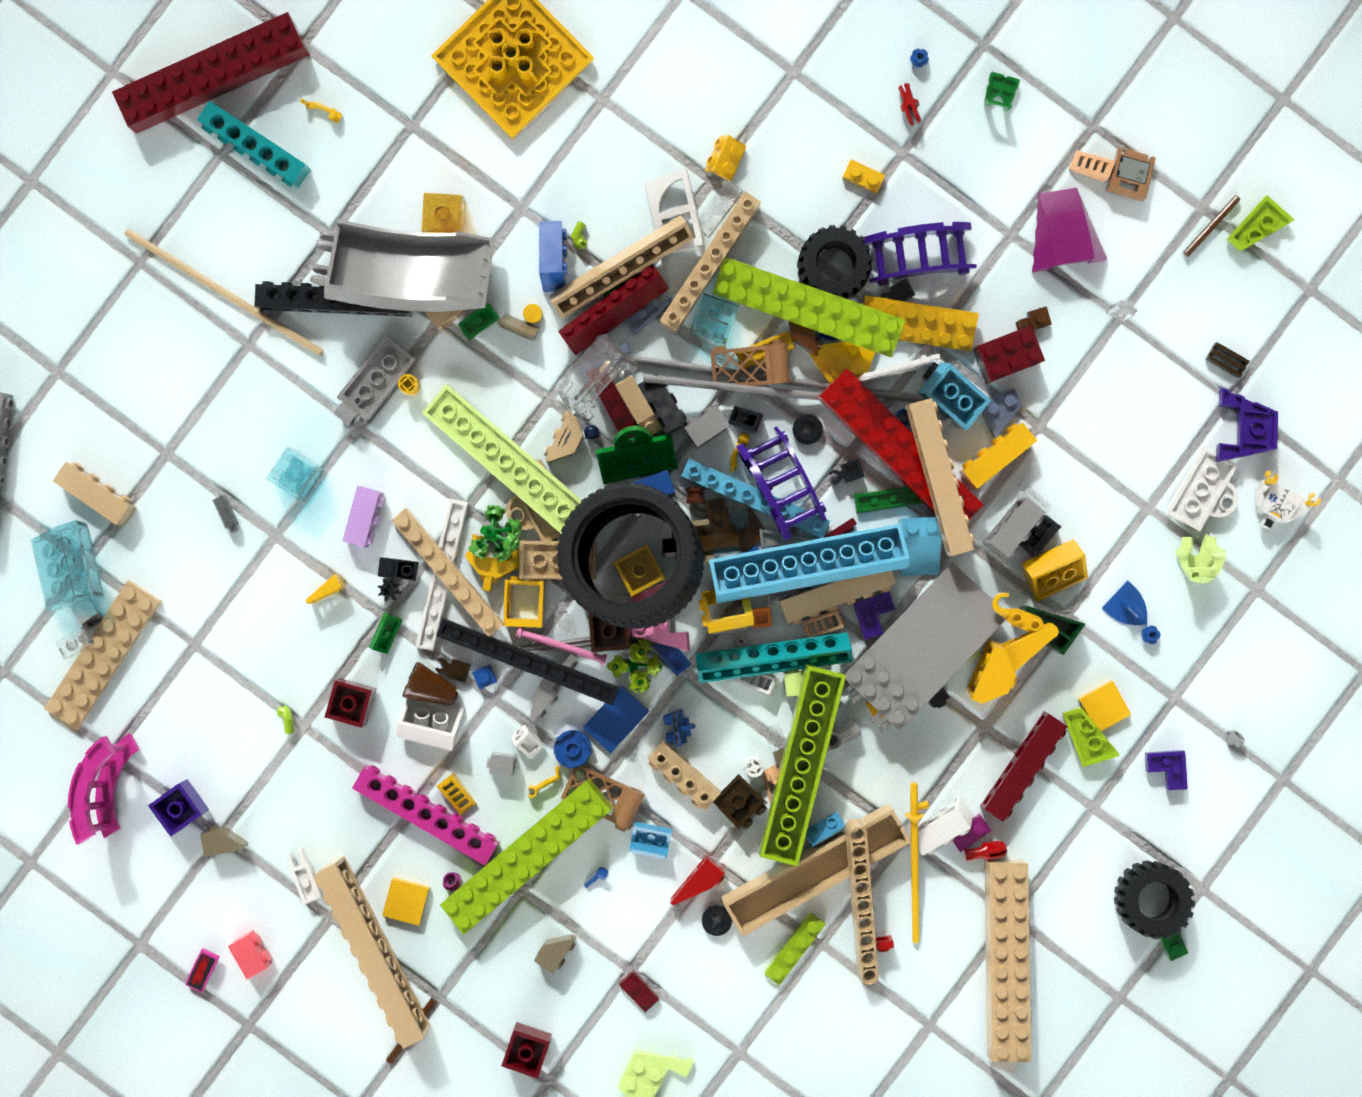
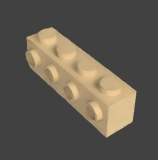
M664 739L648 756L650 761L648 764L657 771L659 769L663 772L664 779L670 784L674 782L678 786L677 790L682 795L690 796L693 799L691 802L698 809L702 807L706 810L721 794L719 788Z

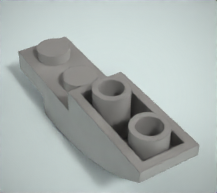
M571 654L563 665L574 669L578 664L576 662L578 656ZM544 678L541 680L532 704L530 717L532 722L536 719L540 721L547 713L544 709L549 704L553 706L559 699L557 694L560 691L554 687L555 685L559 687V684Z

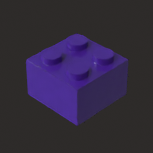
M188 779L178 783L148 805L170 837L209 811V808Z

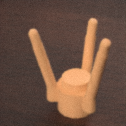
M776 765L765 769L762 776L770 804L772 794L769 782L770 784H776L780 769Z

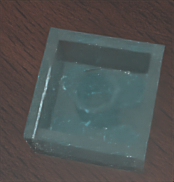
M287 447L266 479L298 501H305L326 469L296 449Z

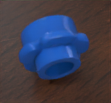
M919 48L913 50L910 56L912 65L917 68L926 65L929 61L928 52L925 49L920 50Z
M1153 625L1145 627L1141 632L1142 640L1149 644L1157 643L1161 636L1160 631Z

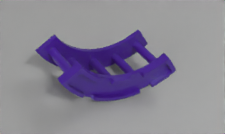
M943 222L897 228L898 232L887 234V231L864 237L865 245L869 244L872 245V248H875L878 277L870 278L869 283H877L878 286L888 285L889 281L925 274L958 272V275L969 274L970 270L977 268V264H967L963 239L965 232L972 230L971 222H952V226H944ZM948 234H952L956 239L959 264H950L946 238ZM927 235H936L939 238L942 265L929 267L925 242ZM915 237L918 242L921 268L907 270L903 241L906 238ZM893 241L896 246L899 272L886 274L882 247L884 243Z
M776 426L774 431L777 437L752 449H746L743 443L736 446L748 472L751 476H754L763 499H766L769 507L773 508L769 511L779 533L784 540L792 537L789 531L792 529V526L816 514L824 522L827 520L824 514L827 510L822 501L819 502L801 463L788 443L787 434L785 431L781 432ZM778 444L784 449V451L761 462L753 460L754 456ZM787 457L790 458L795 467L794 469L771 480L764 479L761 474L763 469ZM799 475L805 488L781 500H775L771 493L773 487ZM807 495L810 496L814 505L813 508L789 520L787 518L784 519L781 513L784 506Z

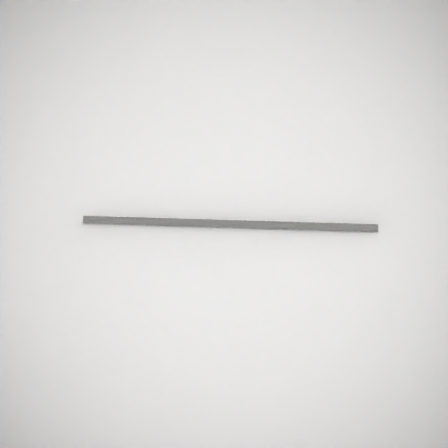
M633 356L632 363L712 374V366ZM724 368L732 376L737 371ZM740 370L735 377L748 379L749 375ZM721 371L719 374L722 376H728L723 371ZM755 373L753 375L759 381L767 380L766 374ZM790 377L789 383L780 384L824 390L830 383ZM867 388L875 397L909 402L925 400L921 395Z

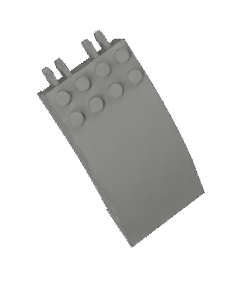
M337 219L335 233L329 231H321L319 233V238L324 241H319L317 248L330 252L331 256L329 266L313 265L312 270L320 275H312L310 282L324 286L325 299L382 309L421 312L485 308L495 243L494 238L456 231V233L400 231Z
M952 562L845 673V679L850 685L842 692V695L844 697L847 696L854 687L859 693L851 699L850 703L852 705L863 696L878 710L870 720L872 724L881 715L887 719L885 723L880 725L878 729L880 732H883L890 723L900 731L1006 619L993 610V599Z

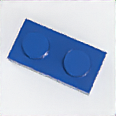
M656 643L653 646L676 676L692 665L678 648Z

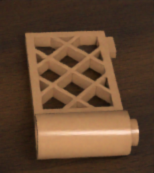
M783 340L772 341V345L726 349V345L714 346V350L710 351L713 382H717V376L721 371L730 377L727 383H730L731 380L736 382L731 384L755 386L790 382L787 343L783 344ZM756 350H764L765 358L761 363H758L751 357ZM737 352H743L748 356L742 365L732 359ZM723 353L729 359L721 367L716 363L715 354ZM749 359L758 365L752 374L743 368ZM730 360L739 367L733 376L724 370V367ZM761 367L766 372L767 380L759 381L753 375ZM740 369L749 375V378L742 383L734 378Z
M588 767L573 768L561 799L564 800L567 797L566 795L570 788L575 786L578 788L580 784L586 781L578 783L576 778L577 770H583L588 779L600 778L603 780L605 787L599 790H607L610 798L608 801L614 807L612 815L607 814L603 818L616 824L615 828L620 831L630 830L646 794L637 788L627 786ZM615 785L622 788L620 796L613 798L609 788Z

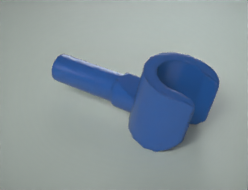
M599 867L595 875L584 886L588 888L598 878L604 881L609 871L604 867Z

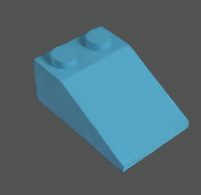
M937 518L898 519V524H901L910 557L908 568L901 569V576L940 574L941 533Z

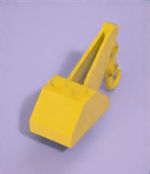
M999 593L993 598V610L1004 617L1011 625L1028 632L1002 644L999 641L988 638L966 688L971 700L982 704L1008 694L1010 689L1014 688L1017 681L1015 672L1055 638L1059 632L1053 623L1043 624L1039 616L1018 608L1004 609L998 604L999 599L1009 597L1008 593Z

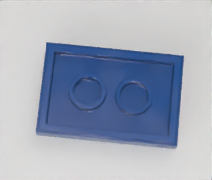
M621 685L614 705L604 703L583 726V729L611 754L647 715L649 710Z

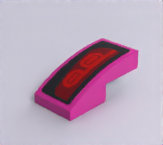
M202 948L185 985L203 993L220 956Z

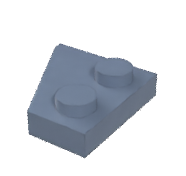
M1014 388L992 398L990 403L981 412L993 438L999 436L1022 406Z

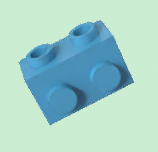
M835 812L809 827L806 836L810 844L815 846L844 830L845 825L838 813Z
M634 822L629 851L666 859L672 829Z

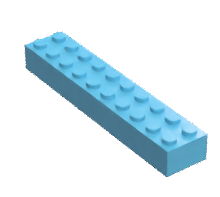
M895 524L710 559L709 566L716 601L719 604L908 568L910 557L901 524Z

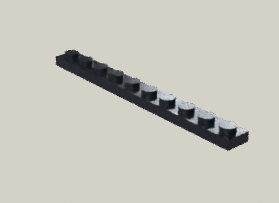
M446 618L442 619L436 635L609 705H614L620 689L619 686L492 636L488 637L487 634Z

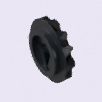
M811 414L799 416L794 421L792 427L794 438L799 443L805 445L816 443L823 433V425L819 418ZM803 422L808 427L813 425L815 426L810 431L811 436L808 435V433H800L804 429Z
M716 904L708 907L703 912L702 926L710 935L721 936L731 928L732 918L724 906ZM720 914L722 922H717L713 927L714 920L711 917H717Z

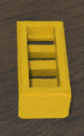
M335 574L305 600L306 603L314 604L345 589L346 585L341 575Z
M452 773L437 785L441 793L460 815L476 804V801L455 773ZM453 782L454 785L447 789L446 786ZM455 788H458L459 791L456 792L454 795L450 793ZM462 793L464 797L456 801L455 798ZM467 799L469 802L461 808L459 804Z

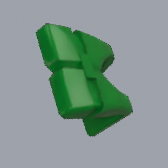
M992 71L988 79L989 84L986 88L984 105H998L1003 107L1004 111H1009L1012 108L1011 102L1016 94L1015 90L1018 89L1020 80L1010 76L1005 78L1003 74ZM1000 96L1003 103L992 99Z

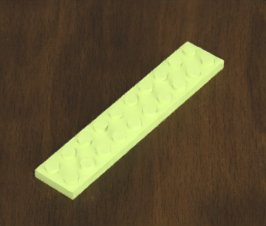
M446 384L422 414L558 532L562 533L561 529L565 525L564 522L569 518L571 511H574V507L581 503L582 499L452 387Z

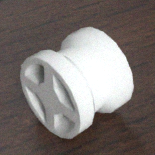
M751 756L745 761L744 768L747 775L755 778L763 773L764 765L760 758Z

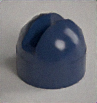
M595 425L586 426L584 430L585 439L589 440L599 437V429Z

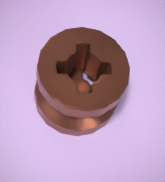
M705 487L686 488V493L688 494L686 503H705V498L703 497Z

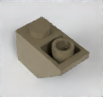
M569 934L546 939L536 954L534 962L551 973H554L556 969L560 970L565 962L564 956L567 952L570 954L576 945L574 943L575 935Z

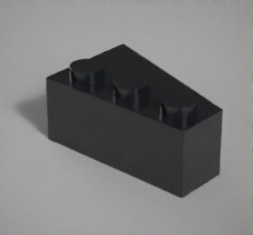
M641 382L638 384V387L657 418L664 434H671L684 427L687 417L683 410H679L676 406L678 402L673 393L669 394L666 387L668 385Z

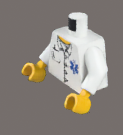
M1270 471L1265 472L1264 476L1266 479L1262 480L1254 491L1256 512L1264 515L1260 525L1266 529H1271L1275 522H1290L1309 510L1311 506H1318L1321 503L1320 497L1317 500H1311L1315 497L1313 492L1308 494V500L1305 501V497L1278 484L1279 477L1277 473L1272 478H1269L1271 476Z

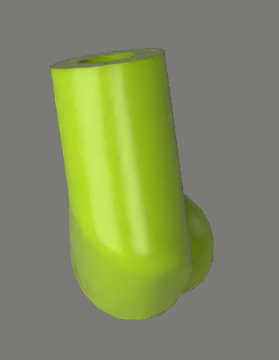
M577 221L571 234V240L578 250H583L587 247V241H585L582 235L586 224L581 221Z
M287 706L279 707L277 709V716L283 717L285 734H293L295 732L294 720L290 708Z

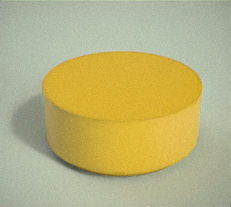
M529 304L524 308L523 316L528 323L536 324L541 321L543 312L538 305Z

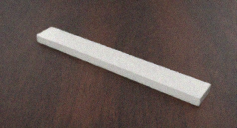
M449 499L439 546L455 564L469 503ZM434 571L415 648L433 652L436 649L438 640L436 635L443 619L449 589Z

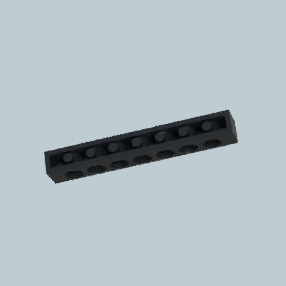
M262 281V284H255L254 307L259 310L412 317L413 312L368 307L341 301L331 303V299L324 298V286H312L310 283H300V286H294L290 282H281V285H274V282ZM276 292H280V298L278 300H274L273 298ZM295 293L300 294V297L297 301H293V295ZM318 293L319 299L316 302H312V296Z

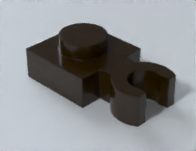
M438 658V661L444 663V667H436L435 670L437 672L447 671L448 678L464 683L467 681L471 663L455 658L449 663L446 658Z

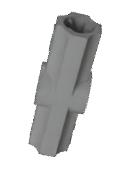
M851 720L832 730L831 735H835L837 739L834 744H829L827 752L837 749L840 745L862 735L855 720Z

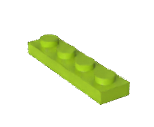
M809 911L766 968L764 974L780 986L826 925L825 922Z

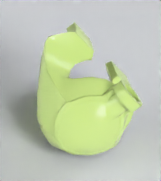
M1206 534L1202 540L1200 553L1192 555L1193 537H1182V543L1180 548L1176 550V555L1187 577L1196 583H1208L1214 580L1224 565L1226 550L1218 547L1216 537H1210Z

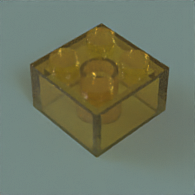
M424 193L421 231L425 233L464 232L466 200L463 195Z

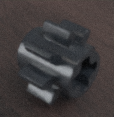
M391 578L390 582L387 579H383L384 584L377 585L381 591L378 596H385L384 601H388L390 597L392 600H397L395 595L402 594L399 591L401 583H394V578ZM391 586L393 592L389 593L386 587Z

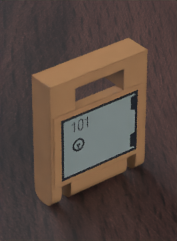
M1118 147L1106 192L1143 202L1147 197L1156 157L1151 156L1148 161L1149 155L1129 149H1125L1124 154H1122L1123 148ZM1120 182H1124L1138 187L1135 191L1119 186Z

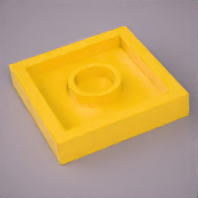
M1112 680L1078 698L1083 710L1100 731L1132 715Z
M393 877L382 916L419 926L430 887Z

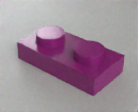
M978 814L972 818L970 831L963 836L958 835L954 837L952 842L961 853L992 830L983 817Z

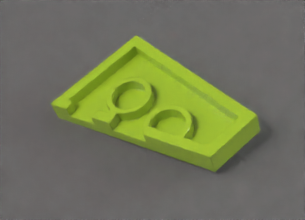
M1081 706L1062 712L1082 767L1120 756Z

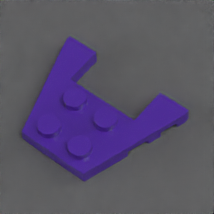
M1221 388L1219 390L1218 406L1238 409L1237 445L1217 444L1216 462L1276 450L1278 411L1258 402H1251L1240 394L1236 395L1229 392L1226 388Z

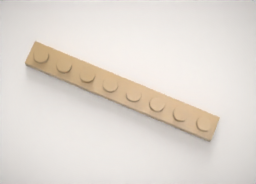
M405 508L392 520L394 525L488 637L492 636L505 623L409 509Z

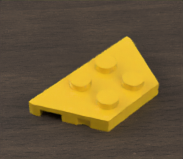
M849 342L821 345L822 349L818 350L819 356L816 357L809 353L828 383H831L845 369H848L859 379L864 373L869 372L875 355L874 351Z

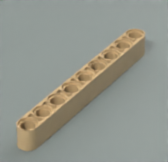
M851 819L845 825L856 963L862 981L867 985H872L877 982L879 974L867 832L858 819ZM855 829H859L858 832L853 833Z

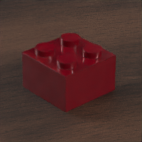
M343 678L334 680L324 717L360 728L366 726L377 688Z
M516 1022L501 1067L538 1079L552 1034Z

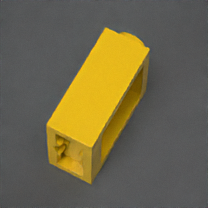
M510 576V579L505 580L503 618L505 624L503 626L544 627L545 581H541V579L522 580L519 579V576ZM512 585L539 586L538 619L511 618Z
M714 589L701 592L702 599L698 600L700 611L705 613L701 617L703 627L707 626L709 634L754 625L750 598L741 599L744 614L711 620L708 605L717 604Z

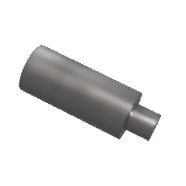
M226 495L212 500L225 529L229 528L231 534L238 532L239 530L236 526L238 520Z

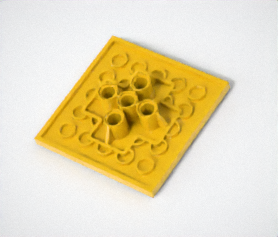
M487 0L431 55L432 59L512 140L594 61V57L538 0ZM497 38L503 39L500 43H494V40ZM523 39H530L526 44L521 43ZM510 52H516V55L514 57L507 56ZM497 65L502 66V69L499 71L493 70ZM522 66H530L527 71L521 70Z

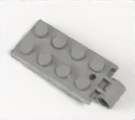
M386 335L337 395V399L343 402L336 408L334 414L348 426H351L358 419L359 415L368 422L396 388L400 377L408 373L417 359Z

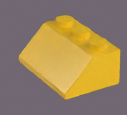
M1074 539L1021 563L1023 575L1036 602L1089 578L1085 553Z

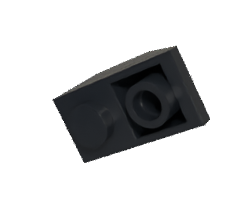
M380 557L377 577L417 581L419 562Z

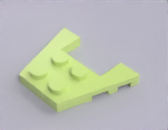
M635 1050L618 1083V1088L627 1097H655L668 1069L687 1077L694 1059L677 1058V1056L672 1055L670 1057L662 1056L658 1053Z

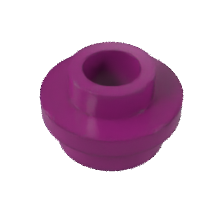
M450 872L444 876L443 887L447 891H456L461 886L462 879L458 873Z

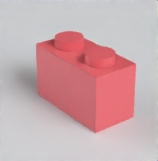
M254 930L234 940L227 946L246 980L267 969L272 964L270 953L264 949L261 937Z

